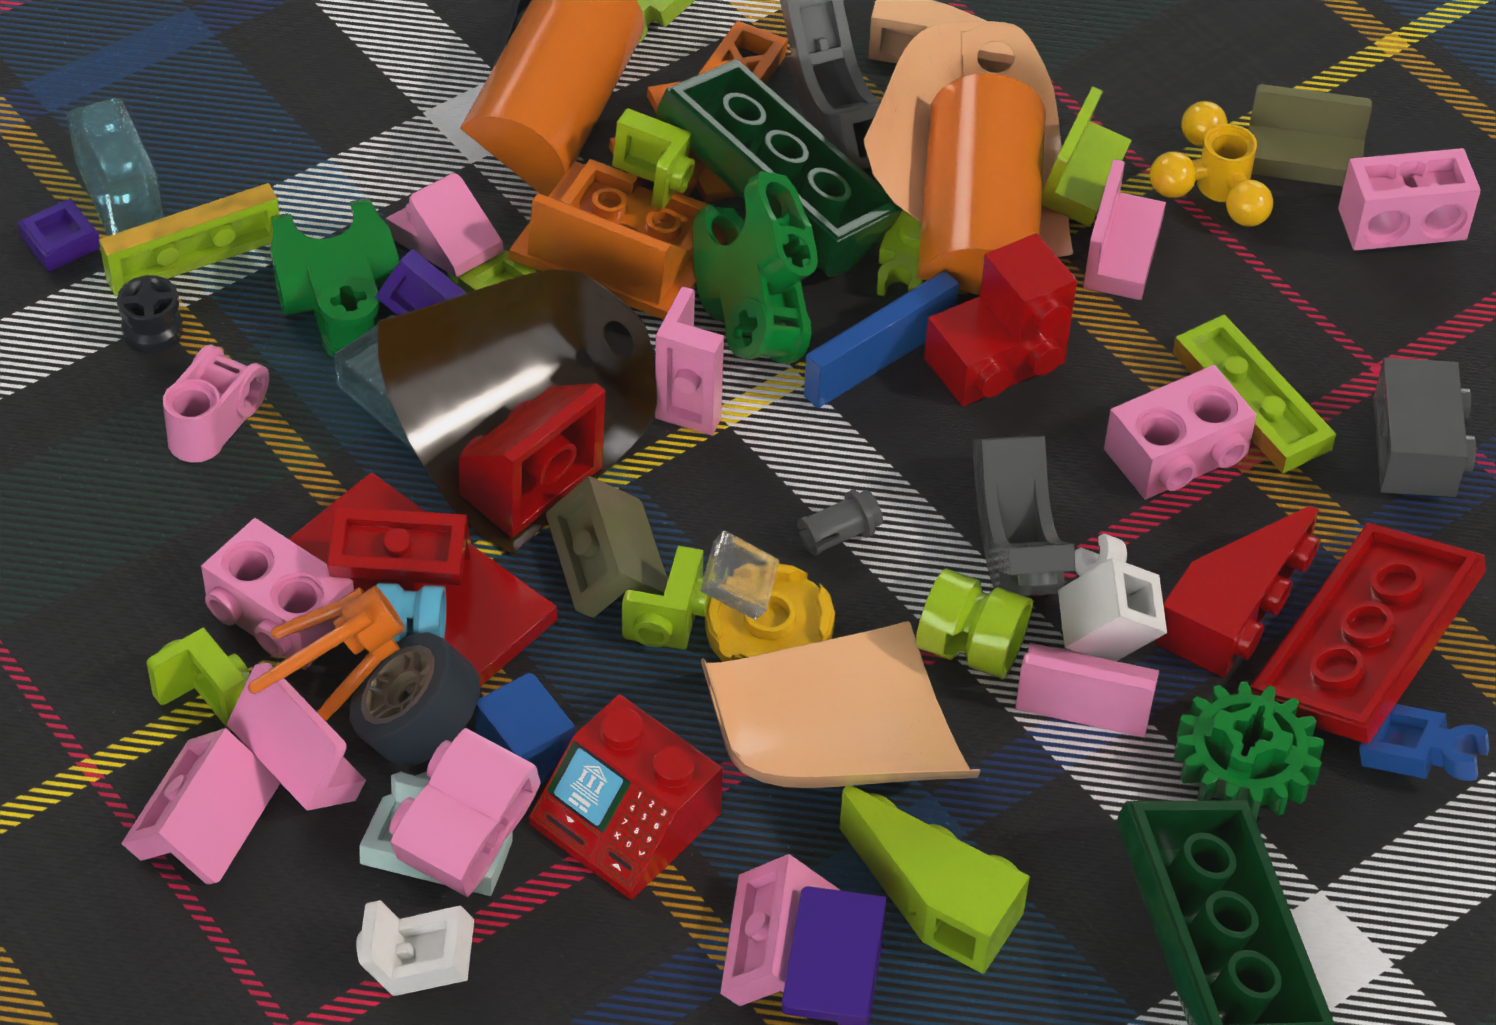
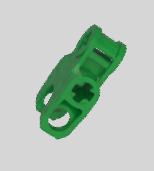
M760 171L749 178L744 190L745 222L734 208H720L708 204L697 212L692 226L694 246L693 269L697 279L696 285L701 304L715 320L725 323L726 341L729 349L735 356L744 359H755L765 356L779 363L791 364L804 356L810 344L812 334L811 321L806 311L801 280L815 271L818 264L817 250L812 226L805 214L794 185L786 175ZM766 190L771 191L780 202L782 215L778 219L770 207ZM712 223L717 224L723 230L727 239V245L723 246L715 239L712 232ZM785 323H792L795 327L785 326ZM742 335L752 336V339L743 338Z
M368 198L350 201L353 222L348 230L332 238L316 239L304 235L297 229L292 215L289 213L271 216L273 238L270 250L273 261L275 288L284 317L313 311L323 347L327 354L338 361L346 363L362 362L378 353L377 323L380 320L378 315L380 301L375 296L399 263L390 228L379 216Z

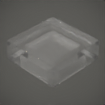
M724 531L713 541L700 591L756 620L768 609L779 559Z

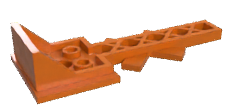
M737 20L698 75L738 59L761 81L767 84L786 56L788 39ZM743 48L759 55L742 58L738 50ZM681 81L647 88V97L656 114L665 90L681 83ZM610 138L609 143L612 154H614L615 138ZM690 152L689 158L695 160L692 179L683 193L677 191L674 193L664 209L652 206L653 191L642 187L643 184L653 183L652 181L629 172H623L592 159H589L586 165L574 161L549 196L537 193L532 200L530 222L509 249L508 259L538 271L566 269L582 272L608 289L628 306L664 320L681 287L693 290L697 287V279L693 269L694 246L692 230L697 212L708 205L704 202L738 197V195ZM695 186L704 202L689 197ZM712 223V232L715 239L724 246L727 239L723 230L717 224Z

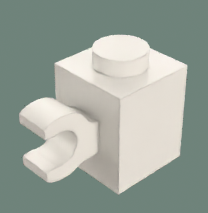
M1103 533L1098 536L1100 554L1081 547L1075 550V568L1080 577L1058 589L1065 648L1085 655L1118 661L1166 634L1167 627L1159 575L1126 563L1127 549L1123 540Z

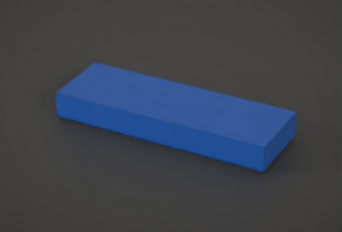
M947 272L939 273L806 354L804 397L818 409L925 343L928 317L957 306L959 283Z

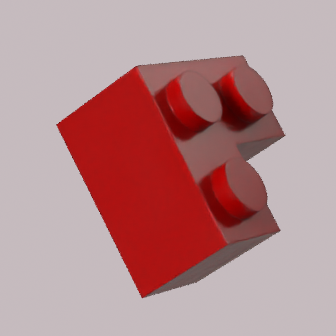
M1037 233L986 253L984 256L980 296L928 317L924 359L962 407L984 397L997 396L1006 388L1036 375L1041 376L1052 372L1059 365L1065 363L1077 279Z

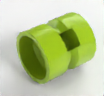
M945 568L937 577L925 603L916 634V646L918 649L948 660L954 659L961 653L966 655L970 668L1004 679L1010 672L1024 641L1032 613L1033 601L1031 598L1000 587L995 588L990 593H985L982 590L980 580Z

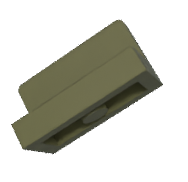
M1264 84L1258 85L1248 128L1257 141L1252 174L1343 187L1349 160L1352 158H1363L1364 142L1372 111V101L1362 97Z
M587 476L545 513L575 611L595 618L628 589L664 596L668 579L640 499Z

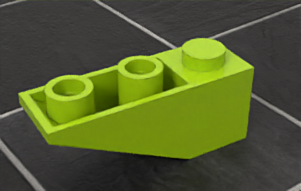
M845 786L842 791L839 829L923 943L984 974L1024 914L1030 876L1019 871L1009 860L998 855H988L958 840L945 827L937 824H927L899 810L889 799L882 795L868 794L854 786Z

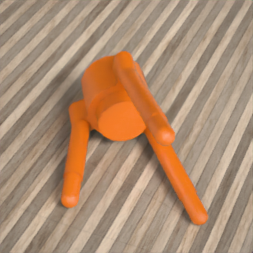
M377 586L372 587L365 593L359 587L339 601L274 627L271 631L272 637L274 639H281L339 617L334 621L336 629L251 681L248 685V690L252 694L261 692L343 641L355 655L366 649L369 653L317 711L327 721L381 661L400 649L394 637L405 630L404 624L391 602Z

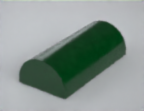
M738 59L667 88L660 100L656 119L690 132L689 152L743 201H745L744 190L749 178L758 172L764 171L787 176L797 190L805 214L812 226L817 250V267L828 277H836L845 273L867 256L884 238L886 232L891 229L903 211L902 208L893 203L878 183ZM766 190L770 207L778 219L782 215L780 202L771 191Z
M1126 801L1119 812L1117 828L1188 1025H1335L1248 801Z

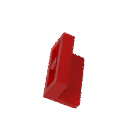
M335 506L327 563L330 577L461 585L464 560L470 559L471 552L467 515Z

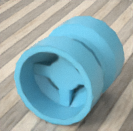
M397 583L377 584V587L385 594L397 611L405 627L403 632L394 637L396 642L409 635L430 632L444 639L446 626L445 586L424 585L419 591H405Z

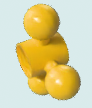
M1200 101L1192 104L1183 114L1181 128L1185 138L1190 143L1203 147L1201 158L1191 160L1187 155L1175 151L1160 155L1153 162L1150 169V181L1153 188L1164 197L1178 198L1187 194L1197 180V186L1202 194L1214 201L1226 202L1229 216L1239 225L1252 227L1263 223L1272 212L1273 197L1266 185L1256 180H1250L1257 149L1256 138L1246 128L1228 124L1225 112L1217 104L1209 101Z

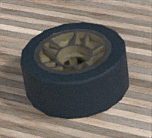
M430 632L412 634L396 642L400 649L378 664L355 690L351 699L350 722L355 733L385 759L399 766L421 764L432 758L442 742L445 740L453 742L471 719L479 699L480 677L473 664L445 639Z

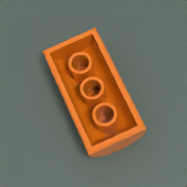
M532 0L460 129L537 192L549 196L574 161L578 159L643 35L644 17L637 0Z
M972 74L951 81L934 97L930 109L917 278L928 281L945 271L959 283L958 290L980 295L984 256L986 253L1035 233L1040 236L1046 111L1039 95L1025 83L1000 74Z

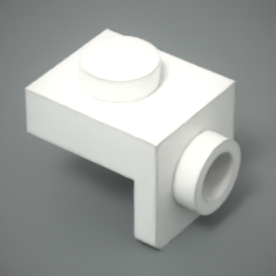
M381 900L366 903L362 931L358 934L356 942L359 963L392 996L467 981L474 919L461 905L399 919Z

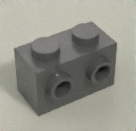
M1384 357L1373 397L1380 492L1456 497L1463 472L1471 473L1473 471L1476 458L1475 436L1466 435L1465 425L1468 424L1471 412V391L1469 388H1461L1459 362Z

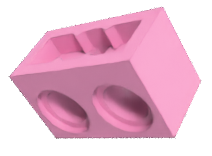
M1464 148L1352 158L1349 160L1338 210L1353 251L1467 240L1481 189Z
M1212 365L1111 408L1104 450L1146 500L1166 490L1175 491L1181 489L1192 479L1216 468H1228L1238 463L1244 456L1248 455L1257 414L1217 367Z
M256 518L252 519L201 565L206 592L205 602L211 613L226 625H233L235 623L253 635L265 651L277 658L283 656L289 658L336 629L334 621L339 617L281 639H274L272 637L271 631L274 627L339 601L354 591L351 579L330 577L326 563ZM316 659L301 668L306 670Z

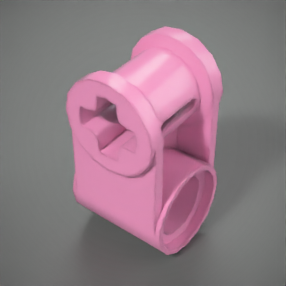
M212 344L203 347L194 358L192 364L166 390L163 396L167 441L171 453L178 459L187 462H203L216 456L248 417L252 416L262 404L269 385L268 369L257 363L246 366L225 357L222 349Z

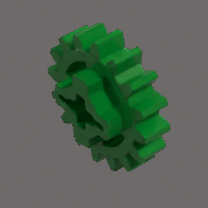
M1240 682L1237 695H1229L1227 690L1221 685L1214 686L1211 702L1197 696L1192 701L1190 714H1182L1174 751V761L1183 763L1180 779L1183 784L1200 782L1197 796L1199 801H1208L1214 796L1222 800H1247L1255 820H1257L1260 806L1267 805L1277 816L1283 815L1288 798L1296 803H1303L1309 785H1315L1322 764L1320 757L1324 741L1322 738L1313 736L1317 722L1314 716L1297 718L1296 713L1299 701L1296 698L1289 699L1283 704L1274 701L1275 687L1268 686L1261 696L1252 694L1248 682ZM1250 744H1255L1254 747H1250L1247 756H1242L1243 753H1247Z

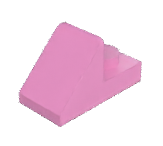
M451 173L413 193L409 197V203L406 205V208L385 218L394 241L410 250L413 248L426 260L455 277L505 251L502 239L463 179L456 173Z

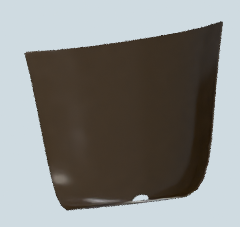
M561 269L530 273L411 312L379 320L377 323L378 361L387 396L413 450L457 514L467 515L468 524L481 537L510 554H515L548 523V520L544 513L514 538H511L459 495V456L472 439L479 435L486 436L507 420L511 411L518 404L526 400L532 401L550 386L597 383L606 390L602 468L591 476L598 479L632 448L644 434L653 419L657 406V387L652 348L647 328L641 318L627 304L582 272ZM618 321L629 331L634 344L633 352L630 356H619L608 345L605 337V327L608 322ZM581 348L586 349V353L592 359L593 367L584 369L577 363L576 354Z

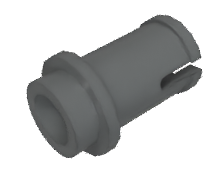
M852 489L845 493L843 501L808 517L804 516L798 519L797 527L802 530L799 532L804 546L815 557L824 550L859 534L865 538L874 535L875 527L883 523V516L877 500L870 491L865 490L859 493Z

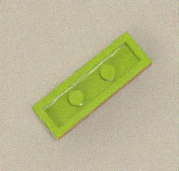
M266 183L99 239L106 281L114 296H117L122 286L133 278L155 275L169 279L272 244L273 228L271 216L280 215L278 198L270 184Z
M1225 314L1176 336L1173 354L1191 374L1215 365L1257 414L1251 440L1282 474L1333 449L1336 433Z

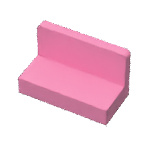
M1113 159L1090 240L1083 288L1142 300L1163 221L1166 202L1120 193L1125 162Z
M682 286L656 334L655 376L657 406L655 409V419L713 436L721 420L724 335L694 327L695 290Z
M1030 643L1028 653L1024 655L1021 666L1015 710L1145 738L1159 670Z
M270 663L256 664L226 725L307 811L356 801L366 780L343 757L346 751L345 741L285 679L277 683L275 682L257 694L250 693L248 690L249 683L273 667Z
M226 728L189 739L121 844L140 861L172 853L204 883H217L225 874L277 790L280 781L254 753Z
M790 854L739 874L720 994L738 1006H742L776 992H784L801 890L806 886L832 890L840 889Z

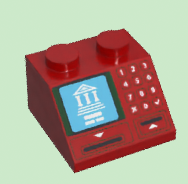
M619 694L573 736L529 816V825L628 899L632 900L721 815L723 767Z

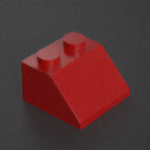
M597 383L550 386L532 401L526 400L518 404L511 411L507 420L486 436L479 435L475 437L463 449L459 456V495L508 536L514 538L552 508L587 476L591 477L602 468L606 390Z

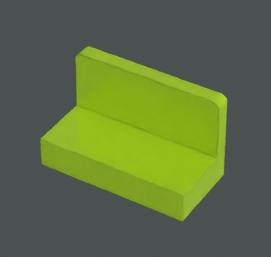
M1093 86L1057 156L1043 188L1041 205L1088 227H1091L1099 210L1113 159L1122 161L1132 141L1090 121L1103 93L1102 90Z

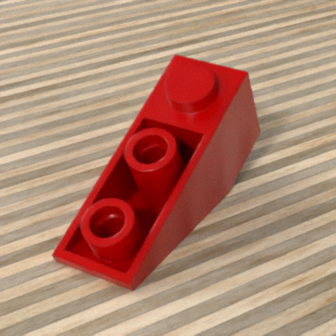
M1310 505L1192 561L1163 604L1167 633L1157 638L1155 645L1222 678L1226 677L1238 657L1248 660L1255 651L1263 634L1264 625L1261 624L1267 613L1274 616L1279 614L1292 588L1293 582L1289 580L1295 570L1305 573L1318 551L1321 539L1314 536L1313 531L1319 509Z

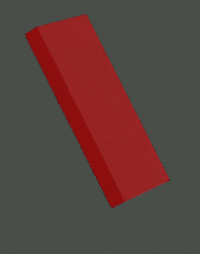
M371 472L291 536L289 540L327 564L335 506L426 511ZM471 545L470 559L464 560L461 585L349 578L353 581L354 590L360 587L364 593L377 586L378 583H397L405 591H419L424 585L445 586L446 626L444 639L473 664L480 677V687L557 621L556 605L473 545Z
M1367 522L1250 686L1252 694L1261 696L1268 686L1275 687L1274 701L1280 704L1292 698H1296L1299 701L1296 713L1297 718L1314 716L1317 721L1315 728L1369 745L1486 572L1485 555Z

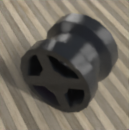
M144 275L133 278L122 286L117 295V307L122 318L121 328L125 342L135 350L151 353L167 350L175 345L183 333V320L178 310L179 296L175 285L168 279L160 276Z

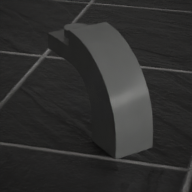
M780 0L792 54L785 57L804 119L862 170L871 168L864 145V138L881 100L871 93L860 72L852 45L843 0Z
M1045 436L972 439L979 526L987 569L994 589L1000 587L1023 596L1058 594V589L1065 586L1064 571H1076L1074 544L1063 542L1059 539L1054 526L1048 490Z

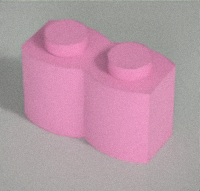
M464 728L453 742L445 740L436 749L427 768V776L430 778L428 785L415 799L407 797L399 805L391 820L389 832L393 835L390 843L397 859L468 897L488 872L504 840L524 816L541 782L536 765Z

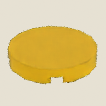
M773 562L745 565L731 572L729 580L723 582L720 587L718 583L712 590L705 615V630L709 646L721 661L725 662L832 639L835 622V611L830 594L821 583L820 587H818L814 582L807 579L808 573L795 566Z

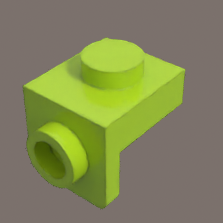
M627 108L617 121L612 166L654 182L651 205L664 209L676 191L683 193L692 179L695 160L689 158L691 133Z
M678 546L664 596L634 590L625 591L622 601V636L625 639L638 641L649 647L665 646L686 650L695 616L705 617L713 589V578L703 577L704 550Z
M203 627L183 639L174 640L166 644L158 653L147 660L152 693L160 705H166L195 688L228 730L232 731L226 724L250 676L247 666L237 654L233 653L227 656Z

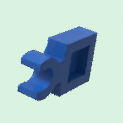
M1400 704L1394 706L1369 745L1361 743L1359 747L1361 765L1364 767L1426 779L1433 765L1443 767L1451 777L1464 781L1476 780L1478 776L1477 756L1467 752L1487 755L1490 750L1488 731L1475 725H1460L1448 729L1446 713Z

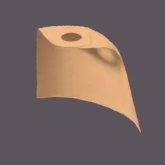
M995 21L937 23L914 36L905 47L897 62L879 108L864 138V145L872 173L893 203L920 223L922 222L931 103L936 94L945 85L967 75L992 73L1009 76L1031 87L1041 98L1046 111L1043 191L1062 148L1057 104L1051 79L1035 45L1029 36L1014 24ZM989 42H1003L1010 46L1014 53V61L1011 66L1005 71L998 73L984 70L978 63L977 56L979 50ZM1041 205L1040 237L1057 257L1072 255L1069 217Z
M909 621L738 660L706 663L704 658L701 659L728 755L741 773L758 781L782 787L825 788L934 779L978 778L980 774V769L970 770L954 740L936 699L920 651L916 646V639Z

